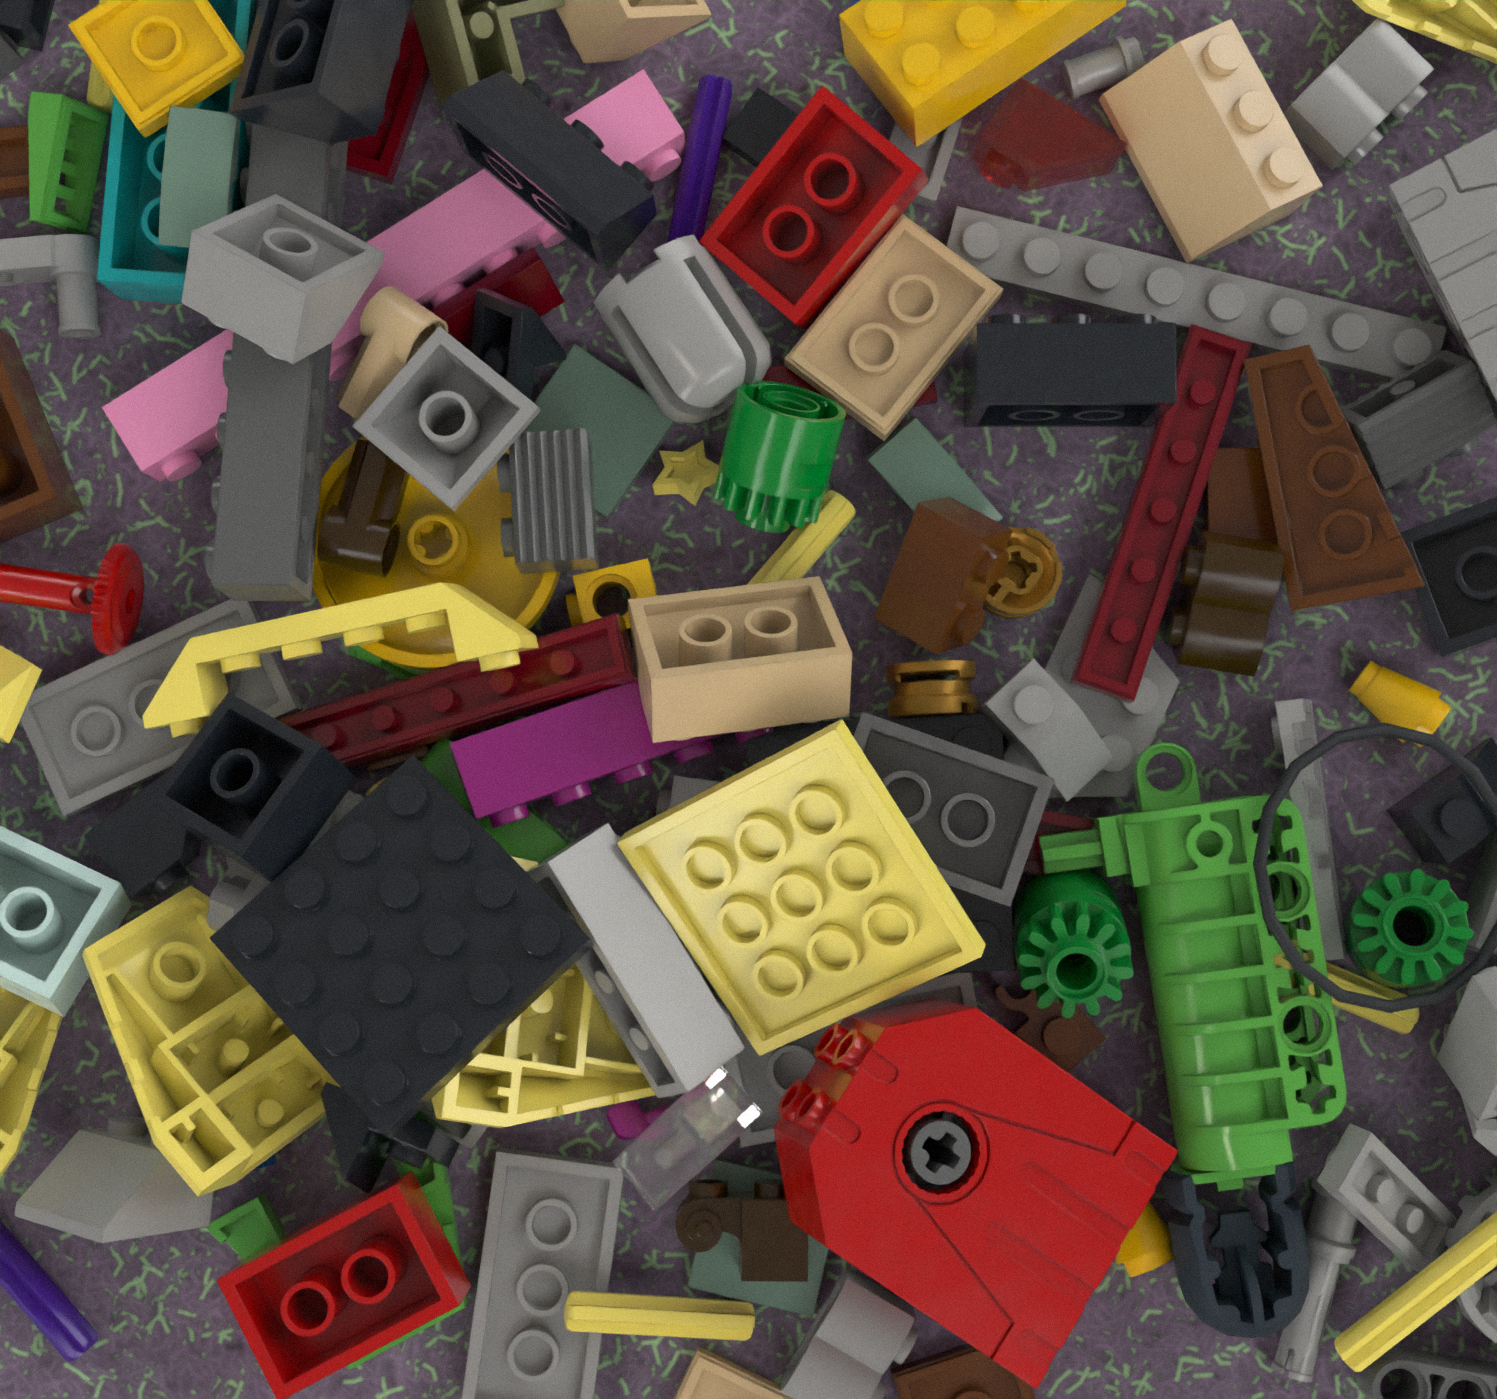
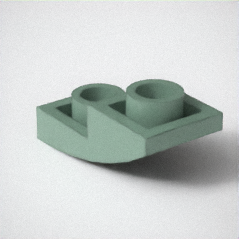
M170 106L162 170L159 245L189 248L192 230L232 213L233 182L237 181L240 120L229 112Z
M915 416L910 417L865 457L899 499L913 513L918 502L952 497L996 522L1003 518L962 468Z

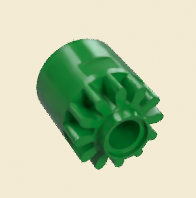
M760 381L753 384L743 382L742 386L737 387L719 462L713 498L725 501L723 508L735 511L734 517L737 521L759 531L781 533L788 531L790 525L803 528L804 521L816 524L846 417L844 408L832 399L802 387L772 381Z
M1084 869L1044 875L1043 872L1031 879L1017 895L1012 909L1013 939L1021 986L1025 990L1032 989L1036 992L1037 1006L1040 1009L1049 1007L1054 1001L1060 1003L1062 1016L1064 1018H1071L1075 1012V1004L1085 1003L1087 1011L1091 1015L1096 1016L1100 1013L1099 998L1106 995L1113 1001H1120L1122 999L1120 981L1122 979H1130L1134 974L1130 959L1131 946L1119 899L1105 880Z
M1415 869L1412 872L1387 873L1360 892L1349 906L1344 920L1347 953L1354 965L1365 976L1387 987L1413 988L1439 981L1464 961L1463 955L1466 951L1468 940L1474 935V931L1469 928L1466 914L1469 905L1467 902L1459 900L1450 889V882L1446 879L1439 881L1434 877L1424 874L1420 869ZM1396 914H1406L1418 923L1421 936L1416 946L1404 944L1395 935L1393 921Z

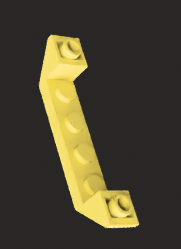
M444 582L196 636L188 640L142 716L145 729L170 727L172 738L198 734L228 693L225 674L261 667L260 655L282 651L283 660L310 657L323 653L322 641L340 637L344 638L345 647H352L384 640L383 628L406 623L407 633L442 628L447 626L445 614H447L457 662L479 661L481 672L521 664L519 652L539 648L537 637L534 633L461 584Z

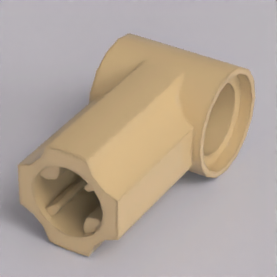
M394 286L384 287L379 290L363 309L359 328L362 335L366 338L336 397L339 401L338 407L352 417L359 419L439 326L448 333L447 323Z

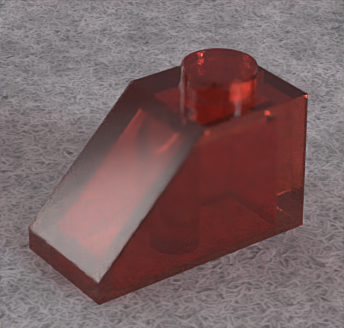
M1020 77L979 137L972 159L980 164L979 170L982 175L995 185L1002 188H1010L1013 184L1026 192L1110 174L1126 148L1127 143Z

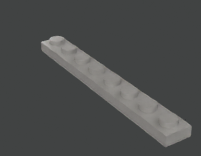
M959 206L956 208L947 242L949 249L1000 287L1117 316L1151 314L1156 316V323H1176V330L1185 333L1190 325L1194 324L1251 343V349L1270 354L1309 344L1322 367L1387 383L1391 382L1393 377L1402 376L1404 371L1413 369L1416 364L1424 363L1426 358L1436 356L1437 352L1442 349L1447 328Z

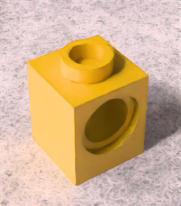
M648 558L573 575L576 592L565 594L572 627L602 618L597 612L596 604L599 595L608 588H623L629 592L631 599L658 596L652 567ZM627 611L622 617L625 620L627 633L630 635L631 627Z

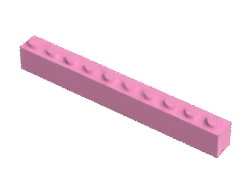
M644 69L563 119L569 125L575 119L583 122L602 140L605 147L601 151L619 166L624 161L632 163L652 182L672 173L682 161L680 156L685 153L684 131ZM486 170L479 171L366 242L385 252L383 264L332 342L329 380L336 381L347 376L366 338L362 335L359 328L363 309L379 290L384 287L394 286L430 311L530 248H534L541 243L545 248H549L559 244L566 237ZM226 329L101 407L141 472L159 482L165 478L170 482L180 480L201 466L200 456L219 445L217 423L220 414L227 410L228 388L223 377V359L226 351L232 350L233 331Z

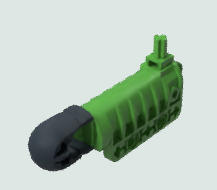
M1158 743L1146 747L1138 754L1133 764L1132 777L1138 811L1092 818V829L1038 836L1040 860L1044 875L1100 867V874L1102 876L1123 875L1124 885L1135 887L1175 1144L1178 1151V1161L1171 1164L1161 1177L1165 1201L1174 1207L1173 1211L1169 1214L1168 1223L1177 1279L1185 1302L1201 1322L1228 1336L1243 1338L1265 1337L1285 1329L1301 1312L1309 1292L1310 1266L1300 1203L1291 1197L1297 1189L1288 1129L1322 1125L1333 1121L1345 1106L1347 1089L1332 997L1295 969L1289 970L1274 964V955L1280 954L1283 951L1271 931L1268 933L1267 925L1263 920L1253 868L1259 829L1255 833L1252 829V821L1261 818L1262 808L1270 795H1245L1201 802L1197 772L1192 756L1183 747L1174 743ZM1159 753H1167L1174 756L1182 769L1179 783L1168 791H1160L1154 788L1148 782L1146 776V766L1149 760ZM1284 798L1274 816L1269 844L1272 859H1267L1266 862L1268 876L1271 874L1276 882V892L1273 897L1275 913L1278 920L1282 921L1281 925L1302 959L1304 960L1302 949L1307 950L1308 961L1305 962L1328 978L1303 820L1299 809L1290 800ZM1278 816H1285L1287 821L1285 829H1282V823ZM1290 849L1292 850L1293 863L1287 860L1286 851ZM1290 876L1295 880V883L1297 885V897L1295 901L1293 897ZM1297 918H1303L1304 929L1298 928ZM1283 956V957H1282L1283 959H1285L1286 961H1288V959H1287L1286 956ZM1291 973H1294L1295 987L1291 986ZM1311 984L1314 985V996L1309 995L1308 986ZM1296 1007L1297 1018L1294 1025L1284 1031L1283 1020L1286 1014ZM1312 1009L1316 1012L1319 1019L1317 1033L1315 1032ZM1300 1038L1302 1039V1043H1293ZM1319 1053H1325L1326 1062H1320ZM1289 1055H1290V1059H1291V1063H1292V1065H1291L1290 1067H1289V1061H1288V1056H1289ZM1321 1084L1329 1085L1330 1094L1319 1098V1109L1311 1110L1309 1103L1316 1098ZM1262 1176L1258 1184L1260 1199L1266 1203L1269 1230L1265 1231L1254 1224L1248 1209L1218 1212V1227L1208 1238L1209 1244L1212 1247L1222 1248L1224 1266L1220 1267L1219 1263L1204 1245L1201 1226L1206 1217L1204 1206L1196 1197L1195 1185L1215 1182L1216 1190L1220 1192L1244 1188L1243 1178ZM1258 1243H1261L1263 1249L1273 1258V1268L1270 1263L1259 1261ZM1215 1279L1216 1284H1211V1280Z

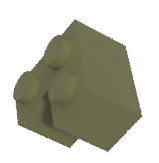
M414 0L411 7L439 107L442 106L450 95L502 70L522 84L526 78L511 21L532 17L563 7V0Z

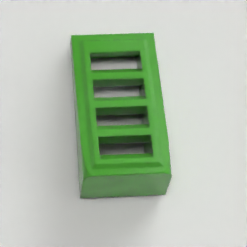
M31 91L28 109L31 221L70 234H87L109 117L108 113L62 94ZM60 173L65 175V186L59 184ZM56 197L65 200L66 213L54 209Z

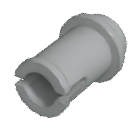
M1122 35L1113 37L1112 44L1060 62L1061 74L1071 100L1119 83L1145 65L1137 39L1133 36L1124 40Z

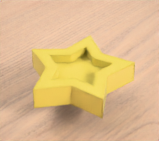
M703 440L683 452L659 450L664 469L652 484L654 494H680L696 506L703 489L716 483L719 471L718 464L706 459Z

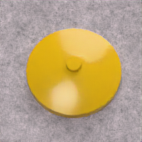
M364 436L359 438L360 440H367ZM357 440L333 462L321 480L312 585L322 608L444 582L461 584L528 630L538 621L554 594L561 571L521 574L515 565V557H504L501 543V518L512 517L511 493L500 492L497 462L455 511L450 509L410 475L397 518L400 524L399 545L392 568L385 578L324 563L318 559L317 547L321 526L329 508L332 505L338 506ZM445 614L447 622L445 627L417 633H407L406 623L383 628L384 640L358 645L386 662L416 670L433 671L458 663L447 614Z

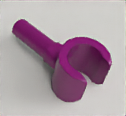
M695 1097L655 1107L644 1113L636 1099L621 1102L611 1107L606 1114V1119L616 1137L628 1141L643 1134L651 1127L660 1125V1123L700 1113V1108Z

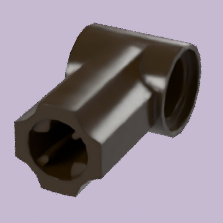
M357 439L338 506L332 505L329 508L322 523L317 554L321 562L385 578L392 568L399 545L400 524L397 518L410 474L369 440Z

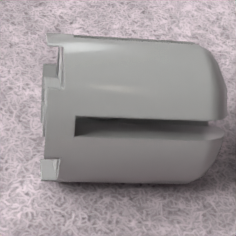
M689 235L655 248L653 251L659 260L638 271L627 283L621 273L616 275L600 291L594 301V305L601 314L602 322L662 415L678 424L703 422L731 409L737 387L742 386L743 382L753 384L762 381L772 363L768 340L710 251L701 246L694 235Z

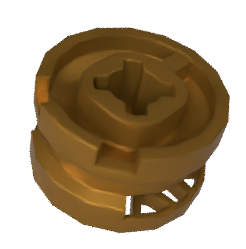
M1009 526L1008 528L1013 530V533L1005 550L1009 554L1008 564L1000 579L990 587L982 607L987 612L1001 618L1020 619L1036 613L1056 595L1062 581V562L1059 560L1054 543L1044 533L1028 526L1027 528Z
M939 660L887 665L886 679L887 683L893 685L894 698L888 701V718L977 714V697L970 693V681L976 678L975 661ZM936 674L937 676L956 675V680L927 679L907 682V677Z

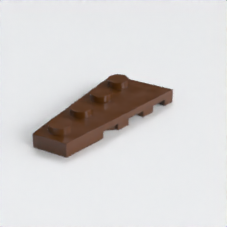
M1308 344L1244 360L1278 545L1285 553L1283 572L1291 611L1297 612L1426 587L1312 347Z

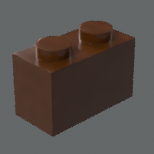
M952 497L918 502L874 619L935 654L967 645L976 637L983 625L985 612L982 610V606L990 587L1000 579L1006 569L1009 554L1005 550L1013 530Z

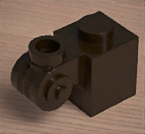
M695 1179L689 1181V1194L678 1206L675 1216L676 1233L682 1245L695 1252L709 1251L717 1245L721 1239L722 1232L732 1234L739 1242V1273L741 1281L808 1282V1234L789 1219L783 1179L754 1181V1191L728 1192V1181Z

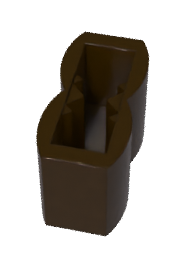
M1200 530L1196 545H1187L1185 547L1180 562L1179 583L1187 584L1181 607L1172 606L1169 611L1164 636L1165 644L1173 645L1172 652L1178 664L1255 676L1262 656L1269 616L1277 597L1285 560V553L1277 543Z

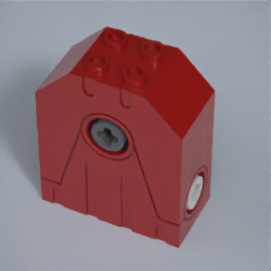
M927 998L853 1014L844 1018L841 1024H832L821 1036L815 1047L814 1056L818 1059L805 1080L798 1079L788 1088L777 1109V1113L781 1117L773 1129L790 1221L838 1256L1037 1390L1049 1370L1048 1367L1057 1351L1061 1350L1083 1313L1085 1304L1094 1289L1096 1290L1121 1249L1122 1242L1128 1232L1133 1229L1155 1192L1156 1185L1163 1173L1168 1170L1178 1151L978 1008L936 998Z

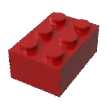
M822 85L698 242L794 324L808 330L929 182V179L921 167Z
M412 1169L238 1261L216 1280L276 1399L288 1398L460 1306L471 1288V1284Z

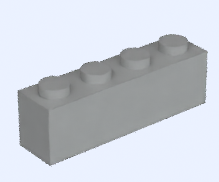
M609 823L580 836L526 872L592 940L594 946L575 964L657 1098L688 1093L743 1051L745 1046L735 1032L736 1024L731 1013L723 1004L716 1001L702 978V970L688 949L682 945L668 919L617 845L621 837L616 835Z

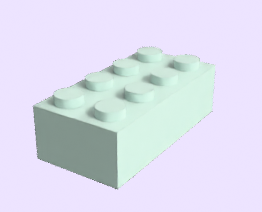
M0 826V987L65 1017L89 977V972L82 957L84 949L117 930L132 904L120 882Z

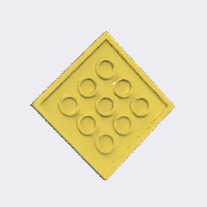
M842 719L628 830L617 842V845L759 1056L981 958L986 945Z

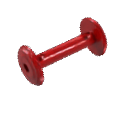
M123 543L113 544V547L107 550V555L104 556L102 565L99 566L97 577L0 563V602L92 615L90 621H92L91 628H93L94 645H96V649H99L98 652H101V654L115 655L131 641L142 610L144 574L140 558L130 545ZM88 589L94 592L92 602L88 600L86 595Z

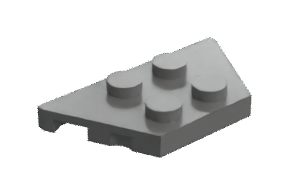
M1091 575L1086 576L1043 669L1081 708L1114 757L1073 797L1127 796L1133 784V764L1138 754L1151 745L1180 681L1152 647L1135 701L1132 703H1127L1069 683L1102 586L1099 579ZM1008 742L1004 751V761L1037 772ZM1052 788L1048 798L1061 797Z

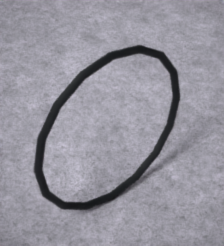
M1380 723L1335 731L1289 764L1262 808L1253 868L1263 920L1293 969L1338 1002L1393 1013L1440 1003L1469 982L1471 976L1483 970L1497 947V921L1473 962L1435 991L1393 1000L1351 992L1340 988L1302 959L1276 917L1266 866L1275 812L1300 771L1340 743L1386 735L1429 746L1469 776L1493 815L1497 827V797L1477 766L1435 735L1389 723Z

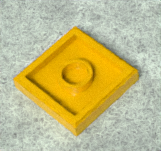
M105 0L68 24L138 131L145 138L168 124L170 106L192 108L238 78L245 54L208 0Z

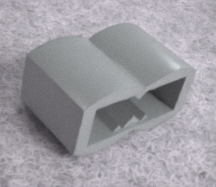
M1377 18L1299 95L1283 114L1294 134L1331 170L1345 157L1356 165L1384 137L1375 128L1390 113L1400 121L1426 96L1428 92L1420 83L1434 68L1385 20Z
M846 1266L783 1373L781 1392L792 1399H883L886 1385L880 1382L882 1375L892 1361L901 1365L906 1360L918 1337L919 1329L912 1326L915 1320L913 1306Z

